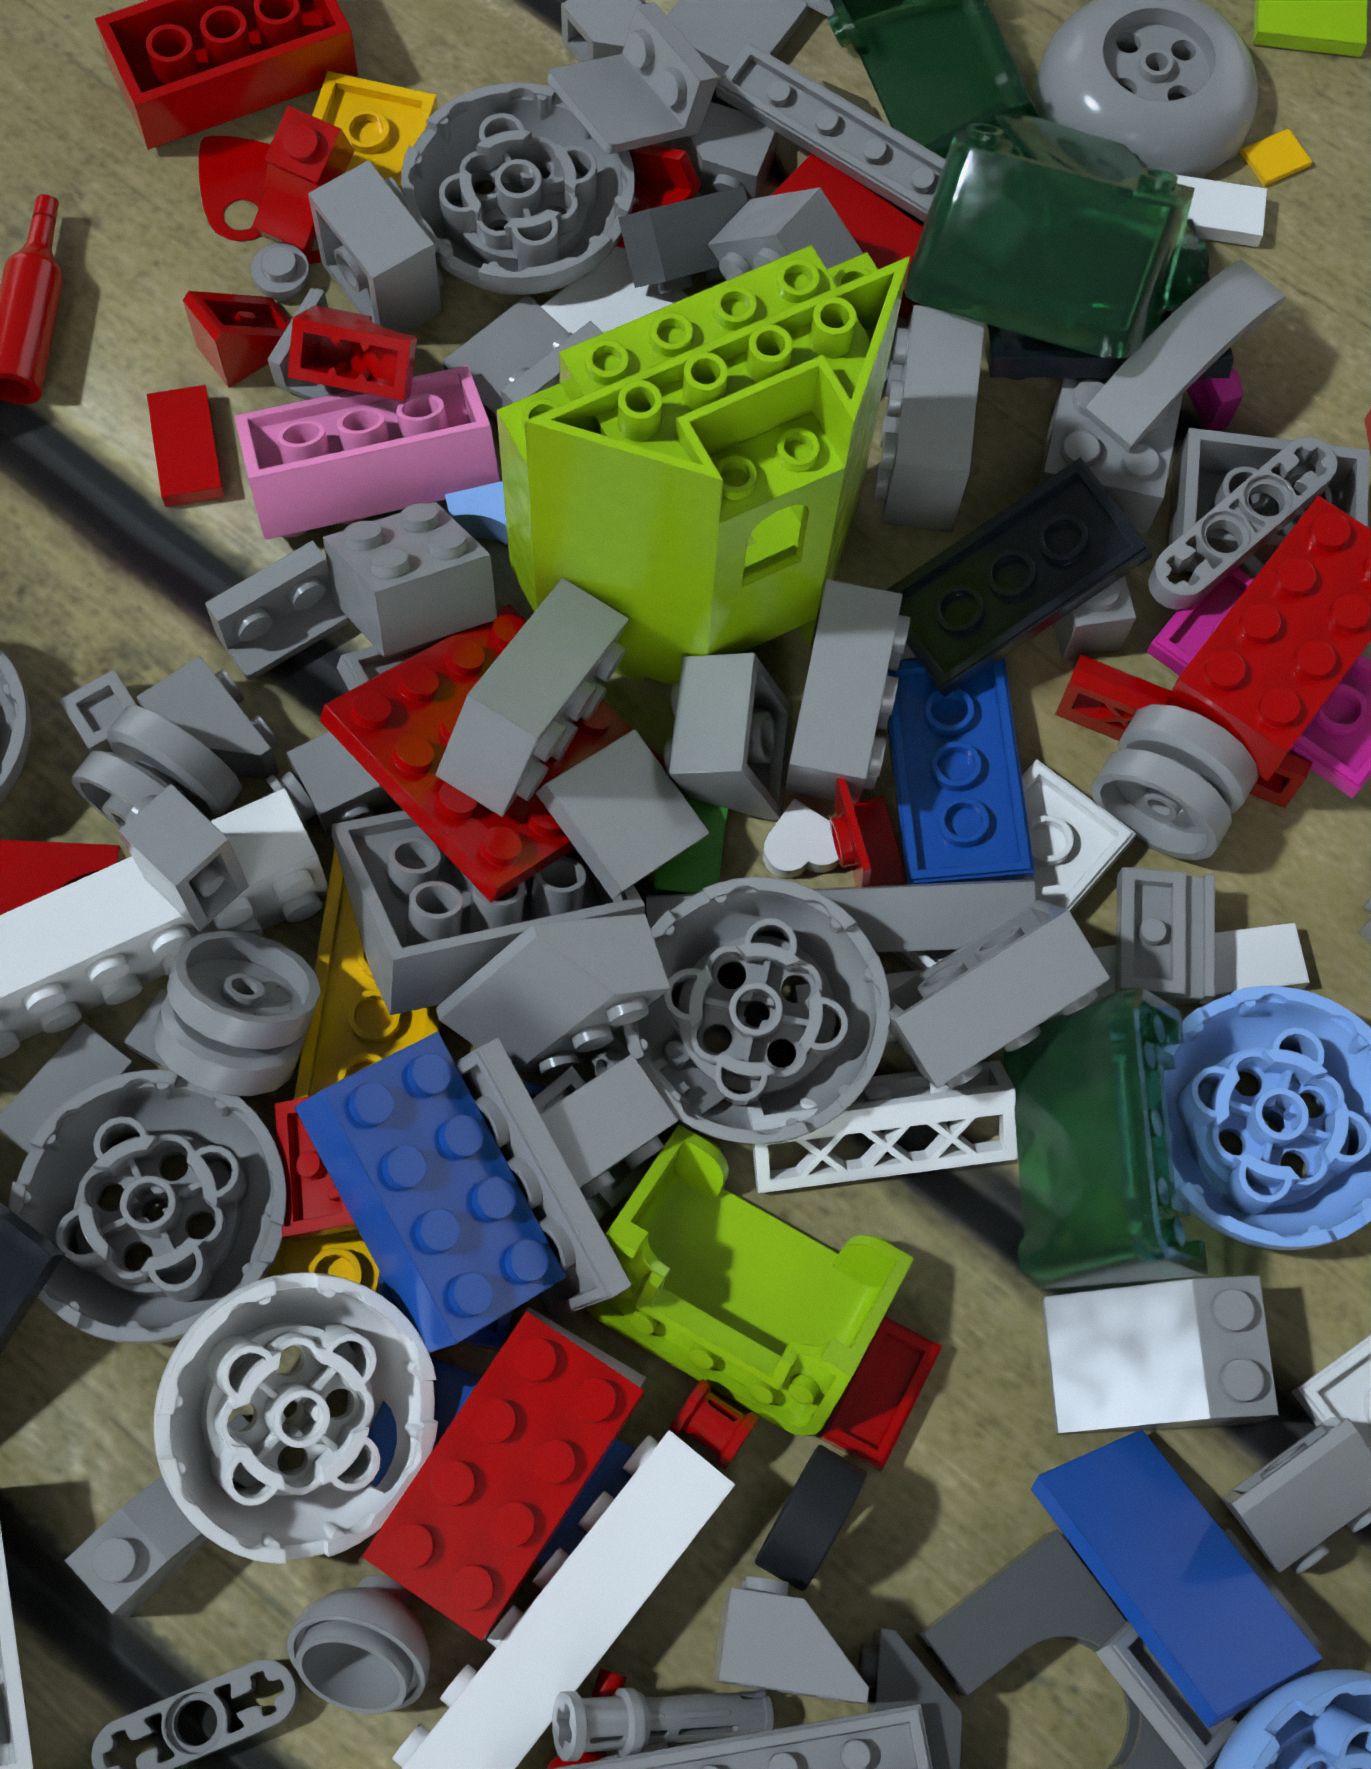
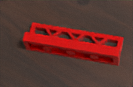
M1080 654L1055 715L1120 741L1137 710L1151 704L1164 705L1171 690ZM1288 754L1269 781L1259 776L1249 794L1285 808L1307 779L1312 762Z

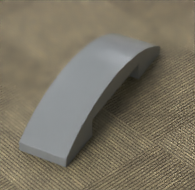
M1242 259L1233 263L1187 299L1139 346L1086 406L1083 414L1129 452L1168 415L1173 402L1241 336L1246 339L1284 302L1286 295Z

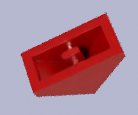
M188 291L183 298L196 346L228 388L269 364L267 359L290 323L289 318L272 297Z

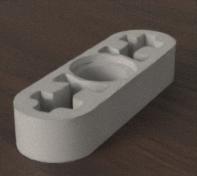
M267 1659L257 1660L119 1718L106 1725L97 1735L93 1743L91 1755L93 1768L129 1769L126 1765L113 1766L110 1753L120 1748L119 1735L126 1731L130 1740H138L159 1733L151 1720L162 1714L161 1729L163 1738L175 1755L172 1759L164 1762V1747H156L140 1754L136 1758L137 1769H178L287 1721L298 1706L300 1699L298 1678L293 1670L282 1662ZM264 1672L268 1681H282L285 1693L275 1698L277 1711L267 1715L263 1706H252L236 1714L243 1722L244 1727L232 1732V1712L229 1704L220 1694V1689L231 1685V1699H238L257 1689L255 1677L260 1673ZM196 1700L205 1701L210 1704L217 1716V1727L214 1735L206 1743L199 1746L185 1742L181 1738L177 1727L178 1717L182 1709L187 1704Z

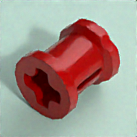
M701 1379L676 1415L669 1430L676 1435L683 1432L717 1455V1465L726 1470L760 1417L752 1411L746 1415L742 1414L712 1393L711 1384Z

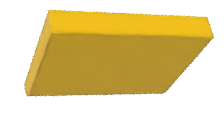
M1284 129L1239 150V153L1263 187L1309 168L1313 162L1289 129Z

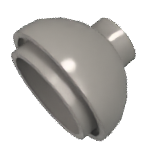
M381 1575L366 1576L360 1580L357 1587L330 1592L309 1604L294 1623L287 1639L288 1656L305 1685L323 1700L339 1708L362 1714H380L398 1710L418 1700L427 1683L431 1655L423 1627L409 1609L412 1602L410 1593L394 1579Z

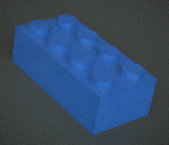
M438 1031L324 1088L294 1107L399 1310L415 1327L428 1353L459 1343L567 1278Z

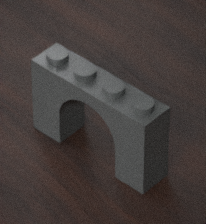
M1056 1529L1036 1540L915 1636L956 1694L964 1696L971 1694L1022 1652L1040 1641L1049 1638L1066 1639L1082 1644L1096 1652L1128 1620L1112 1598L1107 1596L1092 1576V1571L1069 1540L1065 1539L1059 1530ZM1122 1688L1127 1710L1126 1732L1117 1756L1107 1769H1186ZM1219 1755L1206 1769H1214Z

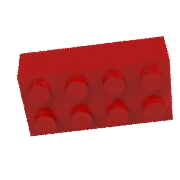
M147 0L94 18L108 65L148 150L321 89L327 71L353 77L358 76L352 31L337 0Z
M1318 495L1178 677L1164 704L1198 713L1225 728L1246 747L1256 762L1258 775L1266 781H1269L1371 643V529Z
M526 1311L362 1555V1558L479 1640L487 1639L645 1396L644 1390Z

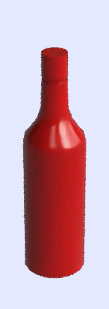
M46 194L36 197L27 241L20 251L7 259L0 284V400L12 404H32L41 399L63 285V274L52 252L59 201L55 197Z

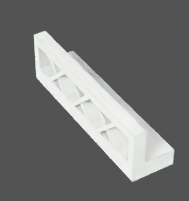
M1000 1060L982 1062L984 1069L977 1076L953 1088H950L945 1083L937 1089L918 1071L873 1076L856 1101L830 1123L799 1138L779 1142L796 1141L809 1150L796 1167L770 1170L768 1145L779 1143L752 1144L755 1182L758 1193L1018 1159L1015 1088ZM803 1097L800 1099V1105L805 1109L817 1106L810 1099ZM759 1100L747 1105L748 1116L753 1130L786 1126V1121L789 1118H795L799 1122L811 1117L818 1110L816 1108L764 1115ZM999 1115L1000 1140L972 1144L960 1135L975 1118ZM927 1124L939 1133L925 1150L908 1152L896 1143L910 1126ZM862 1133L875 1142L860 1159L842 1160L831 1152L834 1146L848 1134Z

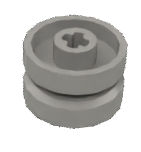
M1151 704L1137 710L1118 742L1119 751L1110 754L1097 775L1091 791L1096 805L1102 807L1136 833L1134 840L1171 857L1196 861L1209 858L1216 851L1232 824L1231 814L1238 812L1259 776L1256 762L1251 754L1225 728L1198 713L1177 706Z
M137 705L126 706L108 729L107 740L113 752L91 751L72 776V784L79 794L95 810L119 829L125 825L128 813L140 800L149 795L157 796L170 784L185 796L205 817L216 818L223 816L242 790V785L236 774L201 741L175 723Z
M228 930L199 934L183 943L174 959L167 983L168 993L160 1007L153 1031L156 1052L170 1070L191 1084L220 1094L253 1096L275 1091L292 1078L306 1038L305 1034L321 993L317 974L302 956L277 941L253 933Z

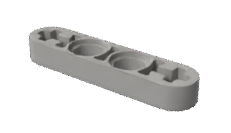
M1312 437L1298 438L1290 442L1169 545L1157 558L1149 575V590L1154 599L1167 608L1179 610L1191 607L1208 594L1312 504L1318 495L1321 496L1337 470V458L1331 447L1320 439ZM1310 463L1316 468L1315 473L1309 471L1300 477L1293 488L1289 484L1288 480L1297 465L1303 467ZM1256 493L1270 495L1279 504L1280 513L1268 517L1258 514L1251 508L1248 500L1249 496ZM1213 529L1226 530L1236 538L1238 549L1230 553L1218 552L1207 542L1206 533ZM1194 557L1199 565L1195 568L1189 582L1183 580L1176 585L1170 582L1168 579L1170 573L1175 575L1181 573L1190 565Z

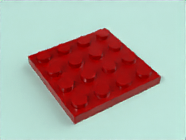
M510 604L497 610V618L495 620L455 633L324 704L319 719L328 731L490 903L575 849L536 792L547 782L633 730L603 699L588 721L581 717L578 721H574L573 724L578 727V731L563 756L559 760L550 757L547 762H543V765L548 767V771L530 800L526 801L518 796L503 817L435 775L467 694L527 622ZM646 743L666 771L664 760Z

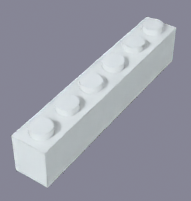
M670 1430L659 1443L648 1435L623 1467L632 1478L615 1499L606 1491L598 1497L578 1523L587 1532L583 1540L570 1556L561 1548L552 1555L533 1580V1583L542 1589L525 1613L515 1605L512 1606L487 1638V1641L496 1650L478 1672L469 1664L460 1671L440 1697V1700L449 1707L447 1712L431 1732L420 1723L402 1744L392 1760L401 1769H516L551 1724L553 1706L558 1694L561 1691H576L727 1497L735 1484Z

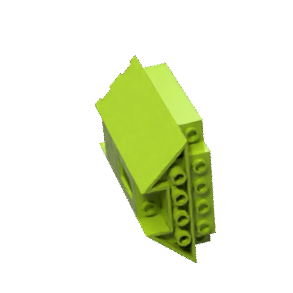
M807 246L560 351L559 384L496 410L510 568L533 611H536L563 577L626 616L629 620L618 641V644L626 648V652L614 673L644 682L646 677L673 686L675 681H680L682 657L740 654L795 628L798 629L809 650H811L816 635L827 579L834 580L842 552L859 506L910 256L878 269L868 252L826 269L813 246Z

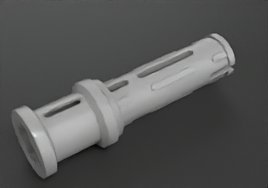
M618 1688L613 1696L581 1698L577 1691H561L556 1697L553 1706L552 1734L557 1754L561 1760L578 1761L582 1757L583 1752L616 1750L620 1756L643 1752L647 1745L709 1741L772 1730L774 1713L771 1698L766 1696L764 1689L740 1691L738 1693L673 1695L672 1697L655 1698L645 1697L641 1691H636L634 1688Z

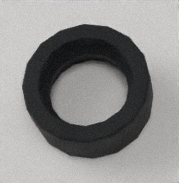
M818 1445L773 1524L755 1559V1564L782 1581L788 1582L789 1585L799 1591L806 1590L853 1507L865 1482L867 1471L823 1445Z

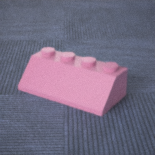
M468 365L412 377L411 395L405 401L350 390L234 416L264 540L276 537H296L308 530L338 523L352 524L370 516L396 510L402 511L405 507L412 504L445 500V494L500 482L491 425Z

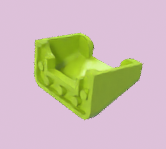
M678 1125L605 1235L632 1286L613 1298L588 1306L586 1309L604 1326L698 1381H701V1379L706 1380L715 1391L780 1429L799 1436L816 1435L823 1428L853 1377L914 1257L894 1247L886 1239L873 1235L850 1237L844 1243L839 1254L724 1189L723 1187L729 1174V1166L720 1148L713 1141Z

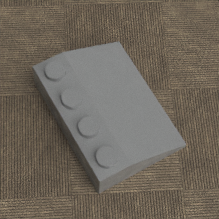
M404 810L332 824V837L368 965L390 1015L441 1004L533 923L644 914L645 904L635 886H632L612 900L576 848L490 903Z

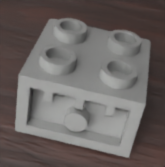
M652 2L636 5L622 54L551 68L548 73L547 82L602 150L607 154H614L699 134L719 76L659 6Z
M526 296L443 360L444 370L468 365L485 411L497 421L496 410L560 383V351L600 335L603 332L592 321H589L574 334L568 333L531 297Z

